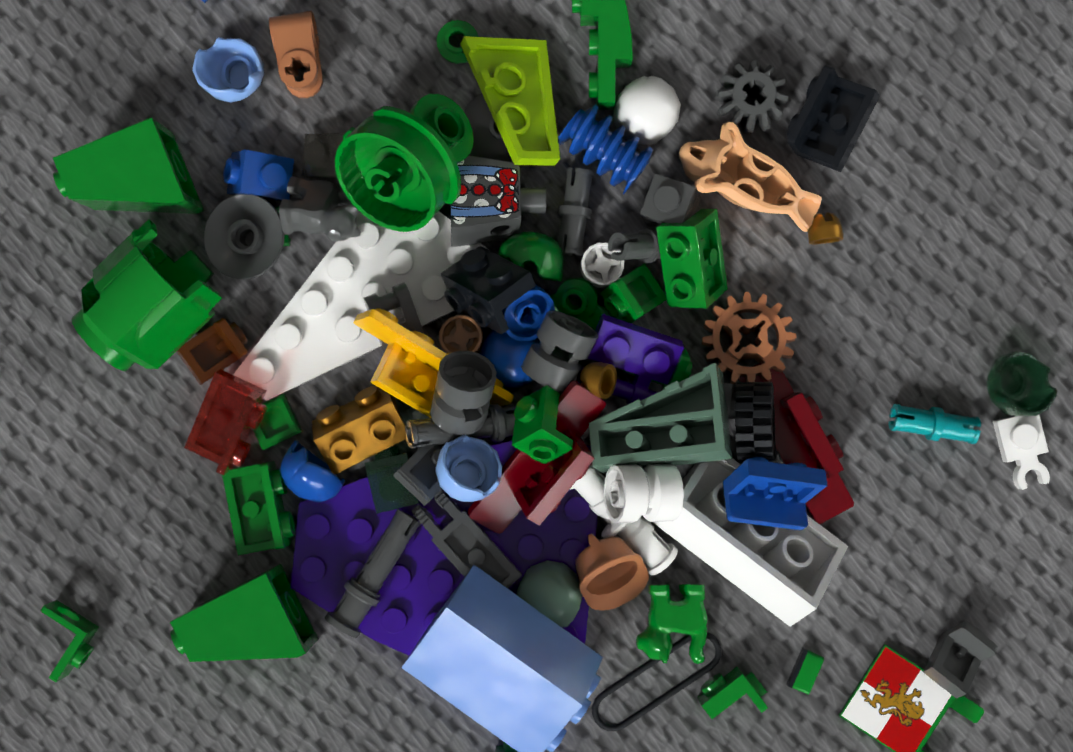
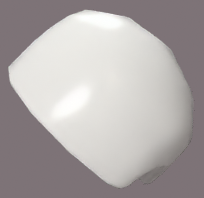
M652 75L649 77L642 76L626 85L617 96L613 110V121L616 128L622 125L626 127L625 139L630 140L637 136L640 138L638 144H656L667 136L679 121L681 103L675 89L665 80Z

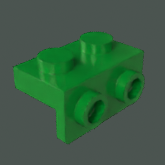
M275 461L222 471L238 556L274 548L277 550L291 544L290 537L295 536V525L291 511L284 510L282 494L287 493V486L283 481L280 469H276Z

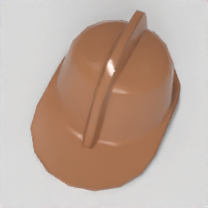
M592 533L589 534V546L575 559V568L580 582L579 590L587 605L592 609L600 611L615 609L631 601L642 592L649 580L648 570L642 557L635 553L621 538L608 537L598 540Z

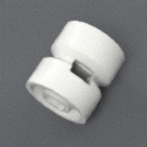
M637 464L613 465L608 469L604 481V504L607 515L612 522H638L641 515L649 522H666L677 520L681 514L684 489L681 474L675 465L648 464L643 469Z

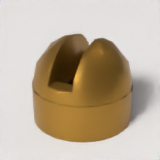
M829 212L825 214V217L821 213L814 215L812 225L808 229L809 244H826L843 240V230L839 218Z
M592 362L584 366L579 378L582 382L581 384L598 398L607 399L615 389L617 372L612 364Z

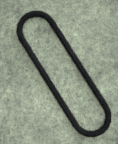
M707 632V639L715 647L713 661L617 725L606 724L600 719L598 714L600 702L661 660H649L601 692L595 698L592 705V716L595 723L604 730L619 731L635 722L711 671L719 663L722 656L719 640L713 634ZM687 635L673 644L671 653L691 641V636Z

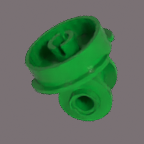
M441 94L423 96L414 103L410 113L391 106H382L373 112V116L366 118L356 128L351 127L343 135V141L336 151L335 171L343 192L357 210L382 227L400 232L415 231L424 227L445 203L451 205L460 196L461 176L457 164L466 159L473 148L474 138L470 121L457 103Z

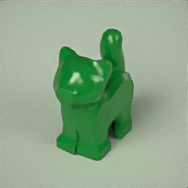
M679 584V590L683 594V598L679 601L671 600L669 585H648V593L651 595L648 626L642 633L637 635V648L642 650L650 659L661 660L663 663H667L672 650L670 633L687 634L691 636L689 646L690 658L694 663H703L705 660L703 647L707 639V614L703 603L705 599L704 585Z

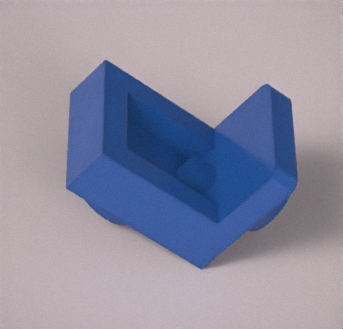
M247 149L233 152L231 158L227 159L223 172V180L228 184L227 194L255 195L276 201H282V199L289 200L290 193L287 192V185L290 177H292L294 159Z

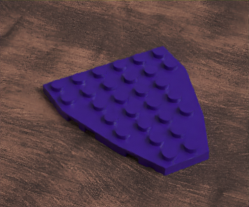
M512 440L490 445L497 451L502 467L517 450V448L512 446ZM586 445L591 452V445ZM403 465L388 468L344 485L335 497L326 501H302L299 503L291 589L326 611L333 612L346 591L345 583L352 577L356 578L360 570H362L368 557L389 526L397 509H401L404 513L406 512L416 518L411 510L419 504L432 514L433 519L441 529L448 525L453 518L445 509L438 505L434 497L424 506L393 476ZM575 488L569 489L562 498L558 508L550 513L540 526L527 519L522 509L501 534L476 522L522 573V576L508 588L513 593H517L518 585L526 570L546 560L564 563L577 573L575 559L589 546L588 535L592 533L596 537L598 516L591 510L590 504ZM452 498L461 511L464 509L468 511L474 503L461 502ZM422 524L411 537L405 550L379 590L381 594L380 602L377 606H371L359 626L361 633L408 656L432 620L464 579L459 570L431 540L433 536ZM582 597L580 609L576 617L568 627H563V629L585 644L589 605H587L584 597Z

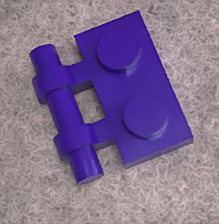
M602 314L595 329L598 338L588 359L612 364L615 368L635 374L632 383L617 379L612 393L614 396L626 399L628 405L638 399L643 400L658 393L648 389L651 380L668 385L684 350V344L682 340ZM578 377L577 382L581 384L582 382Z

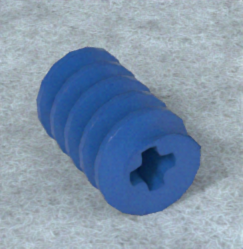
M596 104L586 111L578 110L558 137L559 145L572 139L569 152L572 155H576L585 149L582 163L588 166L599 160L596 173L602 176L612 170L613 173L609 184L615 187L621 182L627 181L623 192L625 194L648 165L653 148L649 146L638 153L636 149L639 137L635 136L627 142L622 141L626 127L622 125L611 132L609 127L613 117L608 115L600 121L595 120L599 108Z

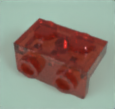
M222 369L216 371L184 448L218 463L216 472L221 475H225L234 466L241 467L251 447V444L246 442L251 428L255 430L258 428L265 415L267 406L263 405L262 401L267 390Z

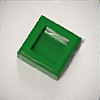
M281 394L245 412L262 450H266L303 432L285 394Z

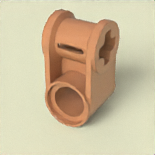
M313 11L269 17L270 34L281 80L286 84L287 89L292 95L298 98H310L316 95L323 84V75L318 51L320 48L318 35L315 36L318 32ZM305 67L307 72L303 75L304 80L296 81L295 77L298 76V69Z

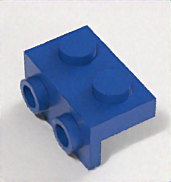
M762 457L749 458L723 480L727 519L730 522L803 530L808 526L805 503L828 486L826 471L809 468L803 463L781 464L769 462L766 458Z

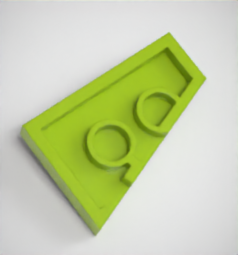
M464 36L460 45L513 164L555 166L560 160L547 41Z

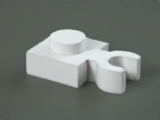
M1030 411L994 420L993 425L1003 462L1016 461L1017 466L1013 471L1015 486L1018 489H1027L1025 475L1030 470L1036 472L1040 484L1049 483V472L1042 463H1039L1037 457L1039 454L1049 452L1039 412Z

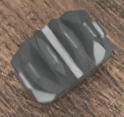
M752 60L747 72L745 67L738 62L732 68L734 76L724 73L720 78V83L726 89L717 90L715 99L728 103L722 105L717 113L720 117L732 113L734 117L730 122L737 126L740 121H744L745 134H752L755 128V121L758 127L765 132L771 127L770 119L779 121L784 115L778 106L785 105L789 101V96L776 91L780 90L786 84L784 78L772 81L770 77L775 70L773 65H769L762 73L759 72L758 60ZM751 89L759 93L753 105L747 104L744 101Z

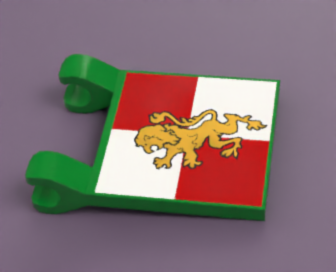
M884 644L842 708L839 716L893 752H925L922 748L949 707L973 723L979 722L984 714V710L965 696L956 699L924 674V669Z

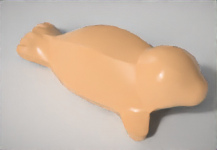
M733 122L723 123L720 139L687 142L679 150V159L685 175L695 182L696 189L701 193L717 191L725 199L745 209L764 213L788 214L802 231L808 232L814 220V215L820 208L822 197L801 190L791 174L782 165L767 155L749 147L744 142L737 125Z

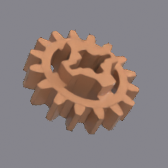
M745 292L741 303H737L732 296H729L726 299L728 309L724 310L716 305L712 310L717 321H705L704 328L712 332V335L703 337L702 345L712 347L713 349L706 355L705 359L707 362L717 360L720 363L718 367L722 373L726 370L731 372V384H735L740 376L745 377L746 382H755V378L760 375L764 382H770L772 379L770 369L782 373L786 367L780 358H792L794 354L792 349L786 347V343L795 341L796 333L785 331V328L793 320L791 316L780 319L778 313L782 305L777 303L772 308L766 306L767 295L762 294L758 302H752L750 293ZM751 312L759 314L756 319H742L737 314ZM771 326H773L777 336L776 350L768 342L767 331ZM758 327H761L755 340L757 347L749 344L746 347H742L739 352H736L742 338L740 332L748 335ZM722 328L730 337V347L725 353L720 344V331ZM743 359H755L758 363H762L755 367L738 365Z

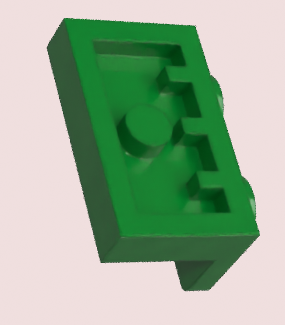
M700 209L684 223H662L656 228L667 304L670 307L707 309L728 290L717 209Z

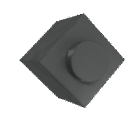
M654 174L640 215L647 224L658 227L662 223H684L696 213L701 196L695 186Z

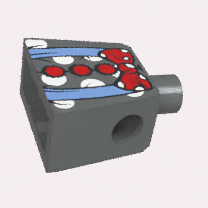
M468 156L457 164L461 176V191L457 200L451 204V247L507 239L511 235L520 233L521 213H546V188H520V165H514L513 162Z

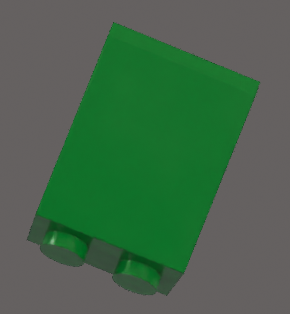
M152 117L53 157L58 170L53 173V177L60 193L64 197L68 196L70 200L94 210L198 214L205 211L173 132Z
M281 564L188 610L170 621L173 628L170 632L173 644L179 653H186L190 662L298 658L306 654L319 639L295 590L291 589V582Z

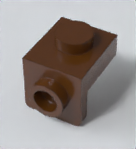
M221 318L212 326L186 342L176 352L198 383L202 385L246 355L248 351L244 345L248 343V340L235 322L228 324L224 318Z

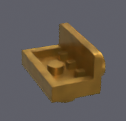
M370 386L360 391L355 396V400L341 407L338 405L327 407L316 416V419L312 421L313 441L332 473H340L406 439V425L398 412L394 396L377 386Z

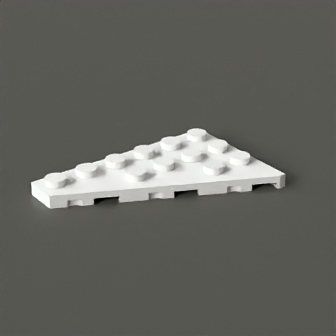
M439 211L427 225L410 232L387 229L374 223L359 212L356 215V225L361 232L360 236L338 241L332 246L233 375L266 401H269L339 366L381 347L379 339L353 323L357 314L367 311L363 298L375 293L378 297L392 292L393 286L405 282L410 292L421 326L428 325L455 312L445 298L444 292L447 288L441 273L461 260L466 252L479 246L486 247L481 243L451 247V220ZM399 307L388 311L398 319L403 318Z

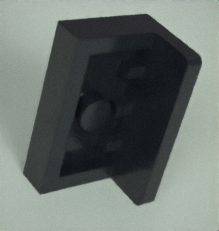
M825 65L820 75L815 76L810 82L806 94L807 100L800 114L794 115L789 123L787 142L796 155L841 172L880 96L875 89L838 77L833 67Z
M482 246L466 252L461 260L441 273L447 288L444 294L449 305L456 312H464L471 316L481 327L487 326L501 335L509 330L502 310L536 286L531 272Z

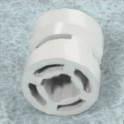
M606 242L590 246L584 252L580 264L583 278L596 288L608 287L622 275L624 260L616 261L610 256L614 252L621 251H609L608 243Z

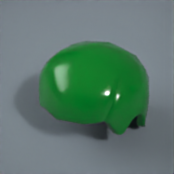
M520 232L504 240L498 248L497 255L522 268L526 264H534L540 278L562 281V249L548 235L538 232Z

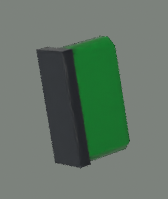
M802 647L786 683L787 686L809 695L824 662V657Z

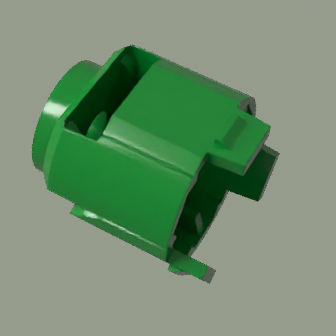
M150 219L139 229L134 230L93 270V278L81 289L82 308L71 318L75 330L85 343L103 360L121 371H127L135 363L146 369H159L215 315L213 307L222 299L217 291L206 284L214 273L193 250L188 251L174 262L164 251L151 242L158 235L156 225Z

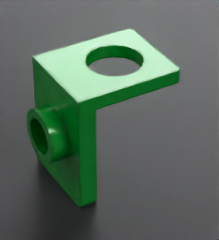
M55 600L45 604L40 611L76 634L49 676L51 680L58 682L68 676L73 667L80 669L87 661L94 649L89 642L99 626L60 601Z

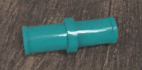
M894 404L889 414L890 418H896L895 421H889V429L891 431L925 435L927 440L932 441L946 438L975 444L981 432L980 430H973V427H981L979 417L944 413L943 408L931 407L929 410Z

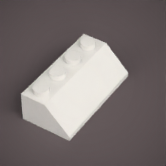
M734 459L695 463L682 480L684 499L681 514L677 520L653 523L791 627L816 610L848 546L808 515V526L803 530L730 522L726 515L723 480L741 464Z

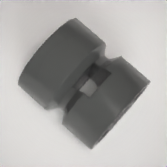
M548 311L537 332L540 343H533L521 368L524 373L536 382L564 392L572 381H577L583 369L579 360L588 358L598 338V334L589 325L573 316L558 311Z
M455 351L446 355L440 361L430 410L433 422L440 429L450 434L461 436L473 434L484 426L497 374L494 365L486 357L476 352Z

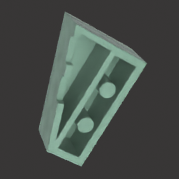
M715 362L703 368L704 371L681 382L675 381L665 386L664 390L643 400L638 399L590 422L591 453L595 458L592 462L593 467L605 475L613 465L637 464L643 469L648 464H673L678 466L733 459L724 379L717 363Z

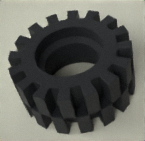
M737 382L735 391L737 458L739 461H745L754 457L774 460L775 402L773 382Z

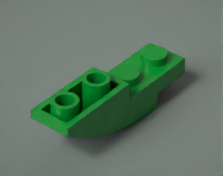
M572 0V13H580V26H597V29H589V56H597V72H589V98H597L598 110H614L616 68H631L633 60L632 34L625 0Z

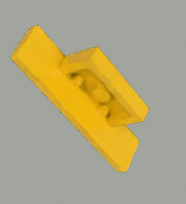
M377 308L357 314L353 322L355 325L388 344L370 383L431 418L430 410L440 361L450 353H445L433 346V339L426 334L418 331H409L399 325L398 318L386 310ZM497 378L490 404L498 403L500 406L511 404L514 395L503 389V383Z

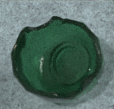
M1012 351L997 358L992 363L986 382L991 401L1003 413L1020 417L1037 416L1049 410L1057 397L1058 390L1049 384L1048 374L1050 368L1038 361L1032 354L1020 351Z

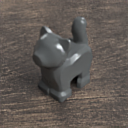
M290 177L287 192L291 194L292 198L291 200L282 199L279 207L280 224L285 235H290L294 231L310 234L324 233L334 242L360 236L361 232L356 225L358 210L347 198L342 188L327 180L307 181L298 177Z

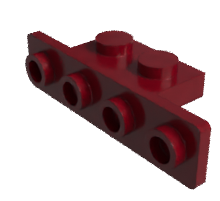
M760 362V363H757L756 365H754V366H752V367L759 366V365H761L762 363H761V362ZM770 369L772 378L770 382H773L775 402V449L783 464L803 463L809 468L826 471L828 486L805 503L814 521L822 524L854 506V501L839 475V472L844 470L839 461L840 458L844 457L843 452L832 434L826 436L818 422L823 419V416L811 396L805 398L802 392L794 393L785 374ZM760 375L755 378V382H764ZM740 376L738 381L746 382V378Z
M572 381L559 397L556 430L573 440V449L546 464L532 459L529 455L517 449L502 467L501 482L497 489L486 498L475 501L467 511L469 517L488 529L501 534L522 509L527 519L540 526L546 517L558 508L562 498L574 483L586 474L589 465L595 459L581 436L589 428V423L594 421L606 407L604 399L596 397L579 382Z

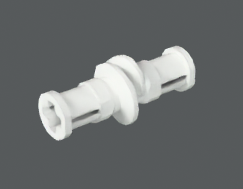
M591 463L586 474L577 480L570 490L575 488L590 504L591 510L608 523L602 531L601 536L603 538L614 537L618 534L635 553L642 557L650 575L662 572L673 562L678 549L672 543L667 544L656 533L654 526L642 515L638 522H612L607 515L604 504L605 477Z

